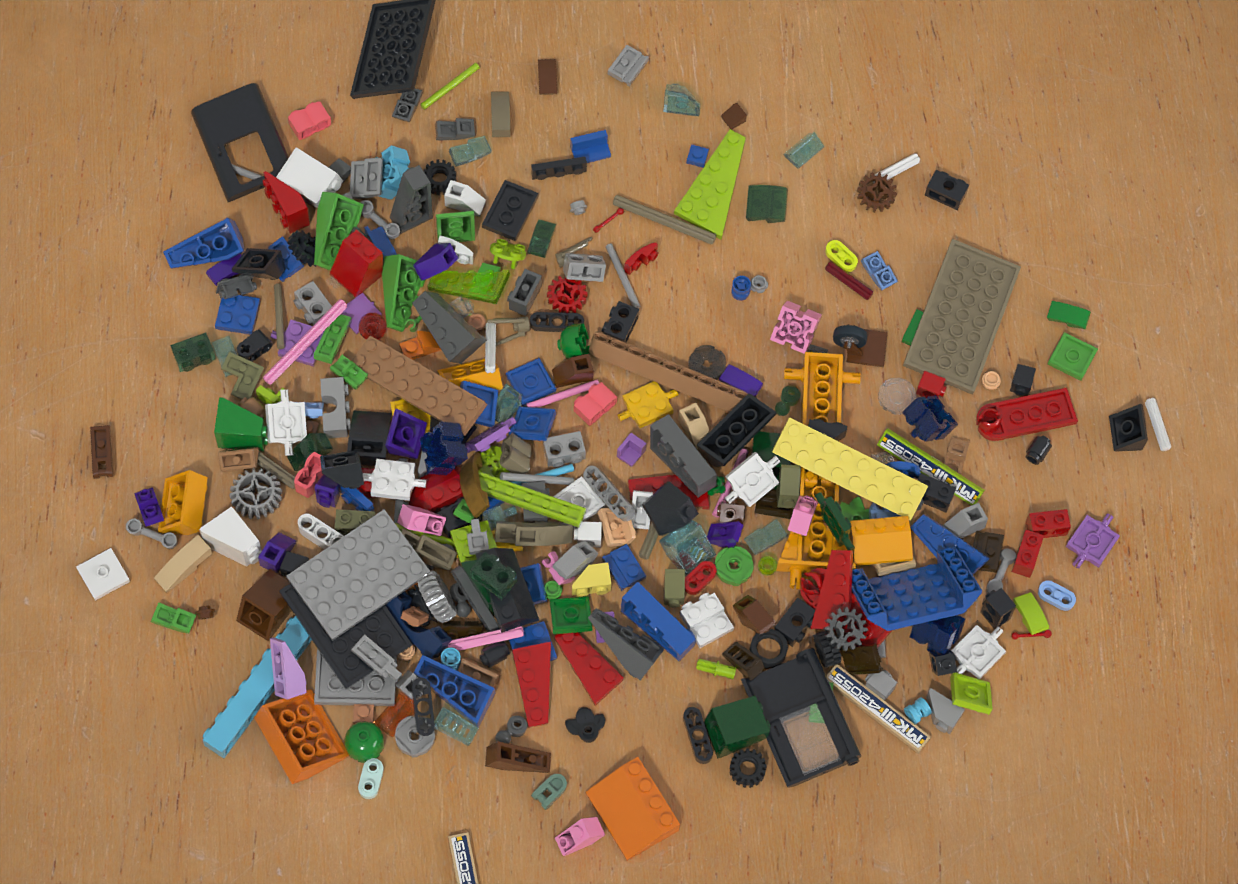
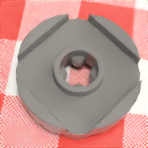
M409 716L404 718L396 728L395 739L397 747L404 754L411 757H418L427 753L435 742V732L429 736L419 735L418 740H412L411 733H418L416 731L415 717ZM419 716V720L423 719V725L420 726V730L423 729L424 733H427L431 725L426 723V718Z

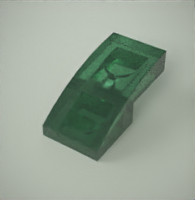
M538 219L528 247V254L546 257L556 224Z

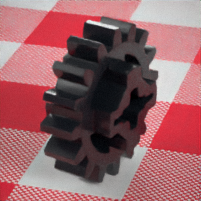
M296 230L288 238V249L293 251L291 254L297 258L296 260H302L304 265L308 263L309 267L314 265L316 237H311L309 232L305 234L304 230L301 232Z

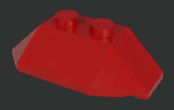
M448 464L419 478L427 480L426 488L414 486L408 505L437 514L442 507L454 504L457 499L463 497L460 485L461 468Z

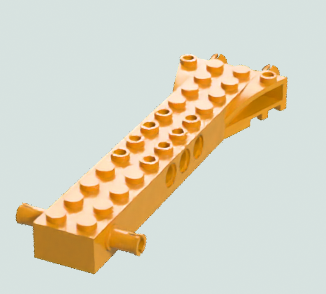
M805 352L801 369L784 368V380H801L802 424L808 426L809 420L821 419L828 423H841L843 383L860 385L861 378L860 372H844L842 370L843 354ZM801 467L799 496H809L817 501L815 495L822 492L825 499L831 496L834 502L837 501L839 503V485ZM819 503L817 504L807 536L791 531L777 564L776 571L790 572L789 588L794 589L795 582L796 590L800 589L802 573L816 568L827 569L831 550H847L845 545L839 546L822 518ZM855 563L852 564V570L856 569Z

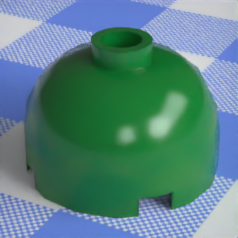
M576 323L563 329L557 345L566 358L590 355L588 352L590 345L587 346L586 341L589 339V334L585 324Z
M368 721L353 724L347 730L344 738L345 749L349 757L361 763H365L372 758L377 759L385 746L384 735L380 728Z

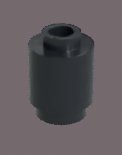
M1036 436L1026 451V459L1035 465L1043 462L1052 448L1051 441L1045 436Z
M504 641L496 642L482 649L479 658L484 666L488 665L491 668L507 659L510 651Z

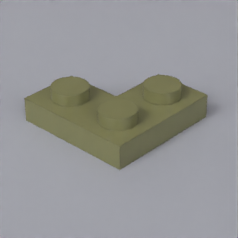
M229 352L221 370L238 377L231 395L241 400L245 397L247 399L251 398L264 367Z

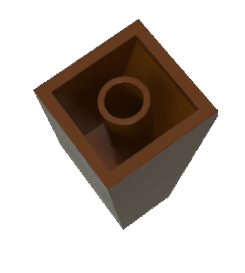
M269 569L242 595L236 621L269 641L292 611L279 593L290 582L280 574Z

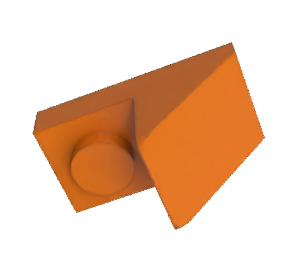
M417 331L416 338L399 343L402 354L412 360L441 350L431 332Z

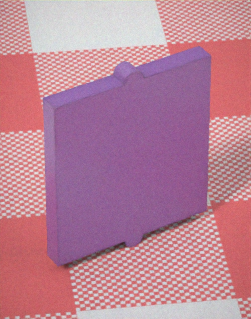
M363 293L347 304V308L341 313L351 317L352 322L349 327L356 335L382 316V313L374 306V302H370Z

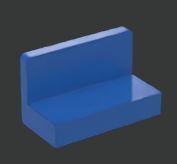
M606 130L570 138V148L574 158L586 157L587 163L611 157L607 144L608 135Z
M368 226L364 227L365 237L383 252V264L385 256L397 255L382 226L371 231Z

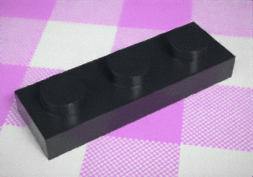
M586 157L531 164L532 180L563 177L569 174L579 175L587 170Z

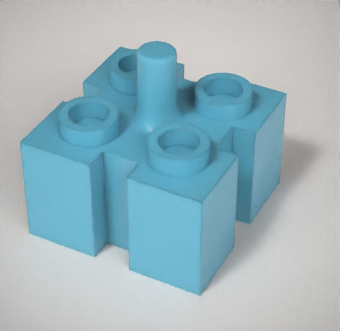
M392 145L381 153L383 170L382 190L379 196L390 200L396 196L402 174L409 169L410 163L407 150Z

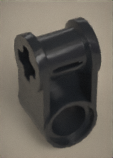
M258 329L238 344V356L253 362L262 354L268 352L273 342Z

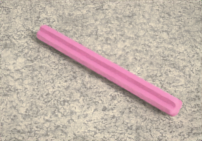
M339 299L264 375V381L271 385L347 308V304Z

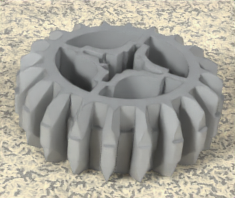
M253 468L252 473L245 470L244 476L239 474V480H233L234 486L230 487L232 493L229 494L230 499H232L231 504L236 506V512L241 511L243 517L248 514L249 519H252L253 515H256V518L259 520L260 515L263 514L267 518L268 511L273 514V507H279L278 502L282 501L281 494L283 493L282 488H280L281 484L279 481H276L275 475L271 476L269 470L265 474L262 468L259 472H256ZM258 482L264 483L270 488H267L266 486H260ZM255 488H257L258 492L257 500L255 499L254 495ZM243 500L251 501L254 505H249Z
M432 570L428 574L426 573L417 583L428 609L435 619L441 623L451 620L456 616L457 610L450 591L437 572Z

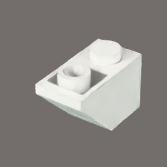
M450 180L444 195L446 207L462 212L474 211V215L480 217L486 203V199L471 187Z

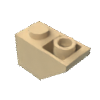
M694 403L679 410L678 421L691 443L698 450L697 444L710 431L704 415L697 403Z

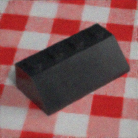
M750 393L747 394L697 444L701 456L714 467L725 466L777 412Z
M491 548L476 553V565L501 633L539 621L514 550L509 548Z

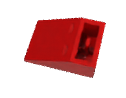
M267 171L263 172L264 180L262 182L265 187V195L268 200H272L274 212L276 214L279 213L282 227L284 229L287 228L291 234L296 230L309 226L308 208L301 194Z

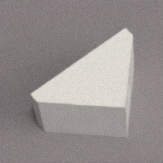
M633 490L632 506L635 509V514L631 521L634 528L649 529L650 519L642 504L653 495V492Z

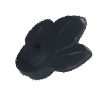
M581 707L576 713V719L566 720L565 725L572 735H578L584 742L591 743L596 740L599 730L604 727L605 717L603 714L594 716L589 708Z

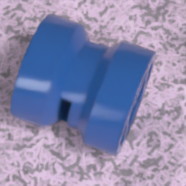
M746 276L734 278L731 294L736 300L742 301L748 298L751 288L749 278Z

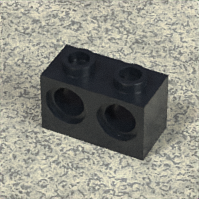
M618 301L617 306L612 307L609 314L611 318L609 322L604 323L602 332L627 343L639 318L640 309ZM624 314V315H627L628 317L622 318V317H620V315ZM613 330H618V331H620V332H619V333H613L612 331H613Z
M920 473L917 481L928 486L922 497L924 504L947 513L956 487Z
M1002 588L989 592L985 596L986 600L982 603L981 614L994 630L997 626L1000 627L1009 621L1016 608L1015 603Z

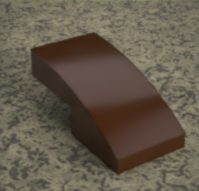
M538 59L539 95L557 94L556 59Z

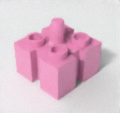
M786 301L778 317L780 321L775 325L770 340L782 345L789 342L792 344L791 349L805 354L810 348L814 337L813 332L817 329L822 314L809 309L806 312L800 311V305Z

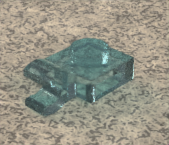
M500 505L487 509L482 513L484 521L488 520L490 529L496 528V521L506 522L505 518L518 514L515 506L502 510Z

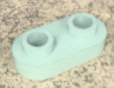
M372 758L367 760L363 766L358 790L359 794L365 799H372L379 792L384 768L382 762L378 759ZM373 765L377 767L374 771L370 770V767ZM370 784L372 788L370 790H366L365 786Z

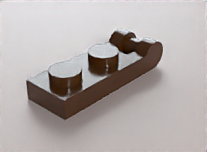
M110 425L90 427L93 479H98L100 476L113 477ZM99 464H106V468L99 469Z

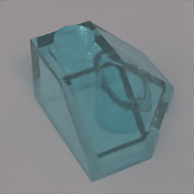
M678 84L666 85L663 112L699 116L701 104L685 86Z

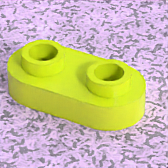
M832 240L827 244L825 253L831 261L846 272H852L856 269L858 263L856 255L842 242Z

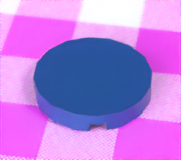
M896 461L885 464L913 479L915 477L918 479L920 476V467L914 463Z

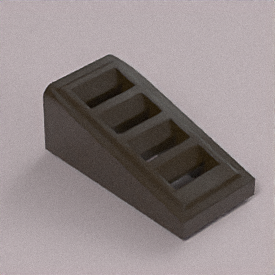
M735 642L722 653L726 660L750 680H753L765 669L762 660L738 642Z

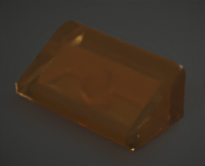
M399 693L395 698V706H388L375 720L374 724L393 738L400 721L414 714L413 701Z

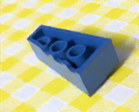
M639 582L622 597L621 612L680 662L695 646L696 638L693 632L686 629Z
M422 655L414 674L418 678L427 679L430 683L431 691L479 728L496 694L495 688Z

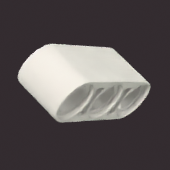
M303 514L298 519L300 534L324 550L344 537L310 514ZM305 523H310V524H312V525H311L310 527H308V528H304V527H303V525H304ZM322 533L327 534L325 538L318 537Z

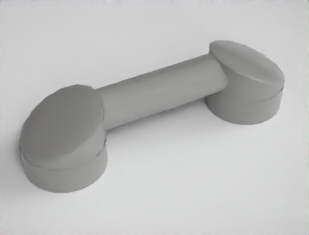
M368 200L361 202L364 204L361 213L364 218H371L380 227L382 226L389 239H395L400 235L399 226L396 223L388 224L375 213L372 202Z
M130 519L126 523V530L134 536L142 534L161 542L167 549H173L178 544V538L173 533L169 532L163 535L145 528L138 519Z
M1005 548L1002 550L1001 564L995 578L989 581L986 587V594L992 590L1003 589L1002 579L1008 565L1013 564L1016 559V553L1012 549Z

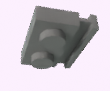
M626 45L608 69L607 74L622 83H627V86L630 87L649 61V57Z

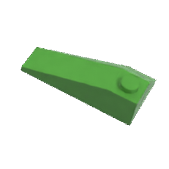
M322 192L317 209L314 265L331 270L342 241L349 236L353 227L358 225L364 204L338 193Z
M400 254L384 257L382 280L387 328L403 332L405 322L411 315L412 302L418 298L417 293L423 287L425 280L419 278L413 266L418 260Z

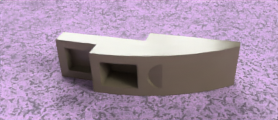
M496 521L495 542L515 543L516 546H549L572 543L573 525L564 522L535 521L534 523Z

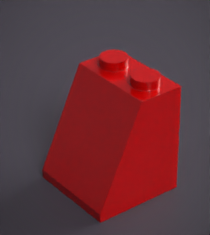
M356 229L342 241L330 275L356 298L382 277L383 252Z

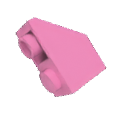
M799 496L788 530L807 536L818 501L809 496Z
M403 504L397 523L409 530L441 536L446 517L419 507Z
M597 817L583 818L555 837V840L562 855L566 856L592 845L605 836V833Z

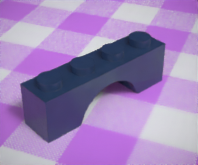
M405 591L385 604L409 641L421 651L422 655L430 659L437 658L452 641L440 626L425 629L421 626H411L407 621L401 619L402 612L411 608L412 598Z

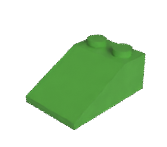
M474 211L436 214L438 240L439 236H444L457 242L475 241Z

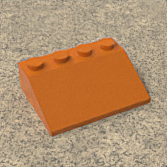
M312 689L307 690L305 694L290 699L283 698L262 705L254 717L292 784L309 779L349 757L343 742L322 706L314 704L315 694Z
M639 757L620 766L585 792L627 861L679 831V821Z

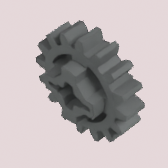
M845 607L842 612L838 608L836 609L837 614L832 612L829 614L831 619H825V622L828 623L827 627H823V630L828 631L825 638H831L829 641L830 645L836 643L835 649H839L842 646L843 651H847L849 646L853 650L855 649L854 644L859 646L862 644L860 639H866V636L863 635L864 631H868V628L863 627L866 620H860L862 617L861 613L855 615L856 609H852L849 612L848 607ZM846 616L844 621H837L839 617ZM854 621L857 623L858 629L855 628ZM847 625L849 632L844 633L842 626ZM833 629L836 630L837 637H835ZM847 637H854L852 641L845 642Z

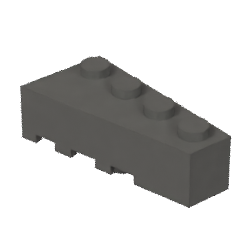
M420 165L411 167L402 174L390 214L392 222L399 226L400 234L433 219L431 183Z
M424 291L412 302L449 362L462 364L487 341L460 314H457L453 307L438 293Z
M669 414L650 425V449L697 497H700L716 486L717 474L715 470L709 466Z

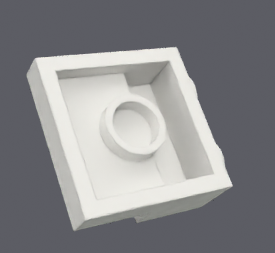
M705 593L699 597L698 602L694 604L688 602L682 606L683 610L680 611V617L687 629L695 635L699 648L734 630L732 623L724 612V607L715 593L711 595Z

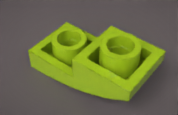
M1031 592L1014 598L1013 602L1023 616L1022 622L1031 635L1049 629L1046 617Z

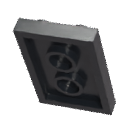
M504 180L482 223V228L516 241L539 197V193Z

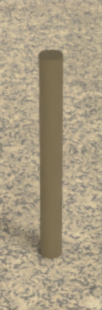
M275 284L274 301L277 348L284 349L281 285Z

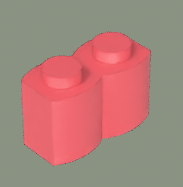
M312 102L305 109L293 111L288 116V123L297 138L302 140L315 132L331 125V117L321 102Z
M602 382L597 385L594 384L589 388L588 394L581 395L574 401V412L590 426L617 403V396Z
M316 452L309 455L305 462V467L297 473L294 480L296 492L306 498L311 497L315 493L314 487L324 475L322 474L320 460L322 455Z

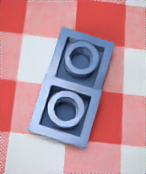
M878 251L861 260L867 273L881 291L898 282L890 266L885 265Z

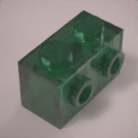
M207 333L170 345L180 372H188L197 366L208 365L213 360H216Z

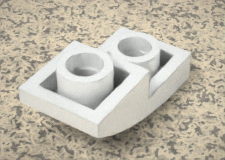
M439 236L438 243H451L458 257L456 261L461 264L473 265V252L469 248L453 239Z

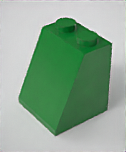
M219 397L214 430L218 448L243 449L258 447L260 452H264L265 445H268L267 426L264 425L263 418L225 398Z

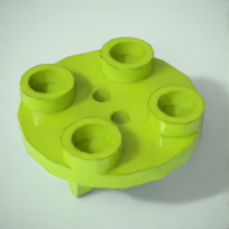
M497 239L496 243L490 245L489 251L495 255L494 264H497L500 258L512 261L511 269L515 270L518 261L526 258L524 245L509 244L504 239Z
M491 446L483 452L479 451L482 467L478 471L500 478L501 472L510 473L509 470L500 465L501 447Z

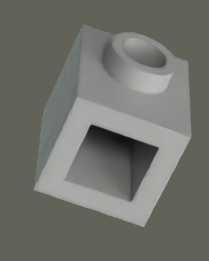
M408 670L395 686L413 700L411 685L418 677ZM419 681V684L415 686L416 689L420 690V696L416 695V699L423 695V689L426 688V684H422V681Z
M886 670L880 673L868 674L865 678V686L884 701L897 685V681Z

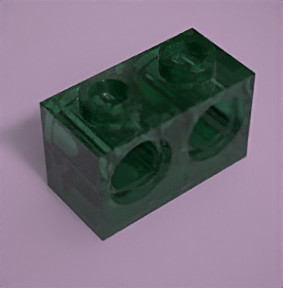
M485 552L470 569V577L501 600L517 583L516 572L511 567L502 565L500 560L493 554L489 555ZM484 566H490L492 568L490 571L482 570ZM503 577L506 578L508 581L505 583L498 582V579Z

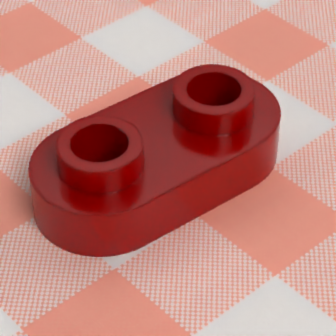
M710 561L701 562L685 577V592L690 595L700 593L715 578L716 566ZM703 571H709L710 574L705 575ZM690 584H695L696 587H695V588H691L689 585H690Z

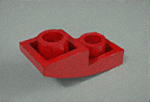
M656 242L648 244L631 255L624 263L625 273L630 275L634 270L637 271L642 263L647 266L650 261L653 262L659 254L657 252L658 244Z

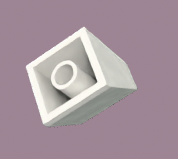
M298 148L294 149L276 177L298 191L305 202L318 208L322 192L335 193L340 189L343 182L335 171Z
M232 507L199 529L202 539L212 550L246 567L259 561L258 557L262 552L260 542Z

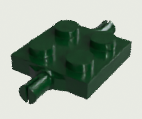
M822 492L816 494L815 498L820 504L821 516L839 546L845 545L848 551L855 549V546L849 539L851 523L847 517L844 518L839 503L837 501L834 502L831 496L825 499Z

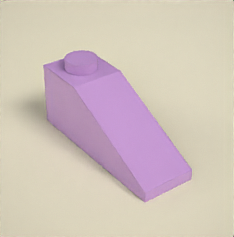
M274 637L270 638L275 695L284 699H290L305 694V674L285 641Z

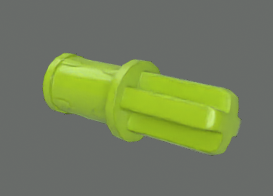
M698 659L696 664L697 670L712 673L715 677L718 675L734 679L736 667L721 664L719 661L715 663L703 659Z

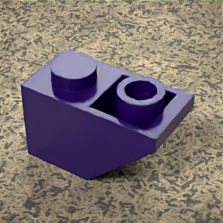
M451 243L434 244L413 266L419 278L426 280L447 270L458 257Z
M323 475L314 487L317 503L326 508L330 506L336 508L341 494V486Z
M280 532L266 543L258 557L260 566L278 573L286 552H291L296 544V540Z

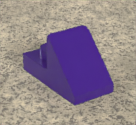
M739 521L711 524L705 541L723 548H734L741 536L743 524Z

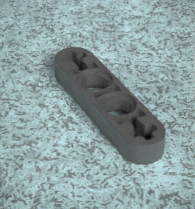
M459 565L451 570L455 581L481 623H483L486 631L500 630L464 569Z

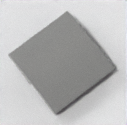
M383 158L351 161L350 194L353 199L371 198L381 195Z

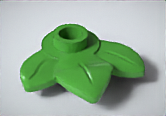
M860 497L854 498L849 505L841 502V513L844 518L847 517L849 521L869 519V509L865 510Z

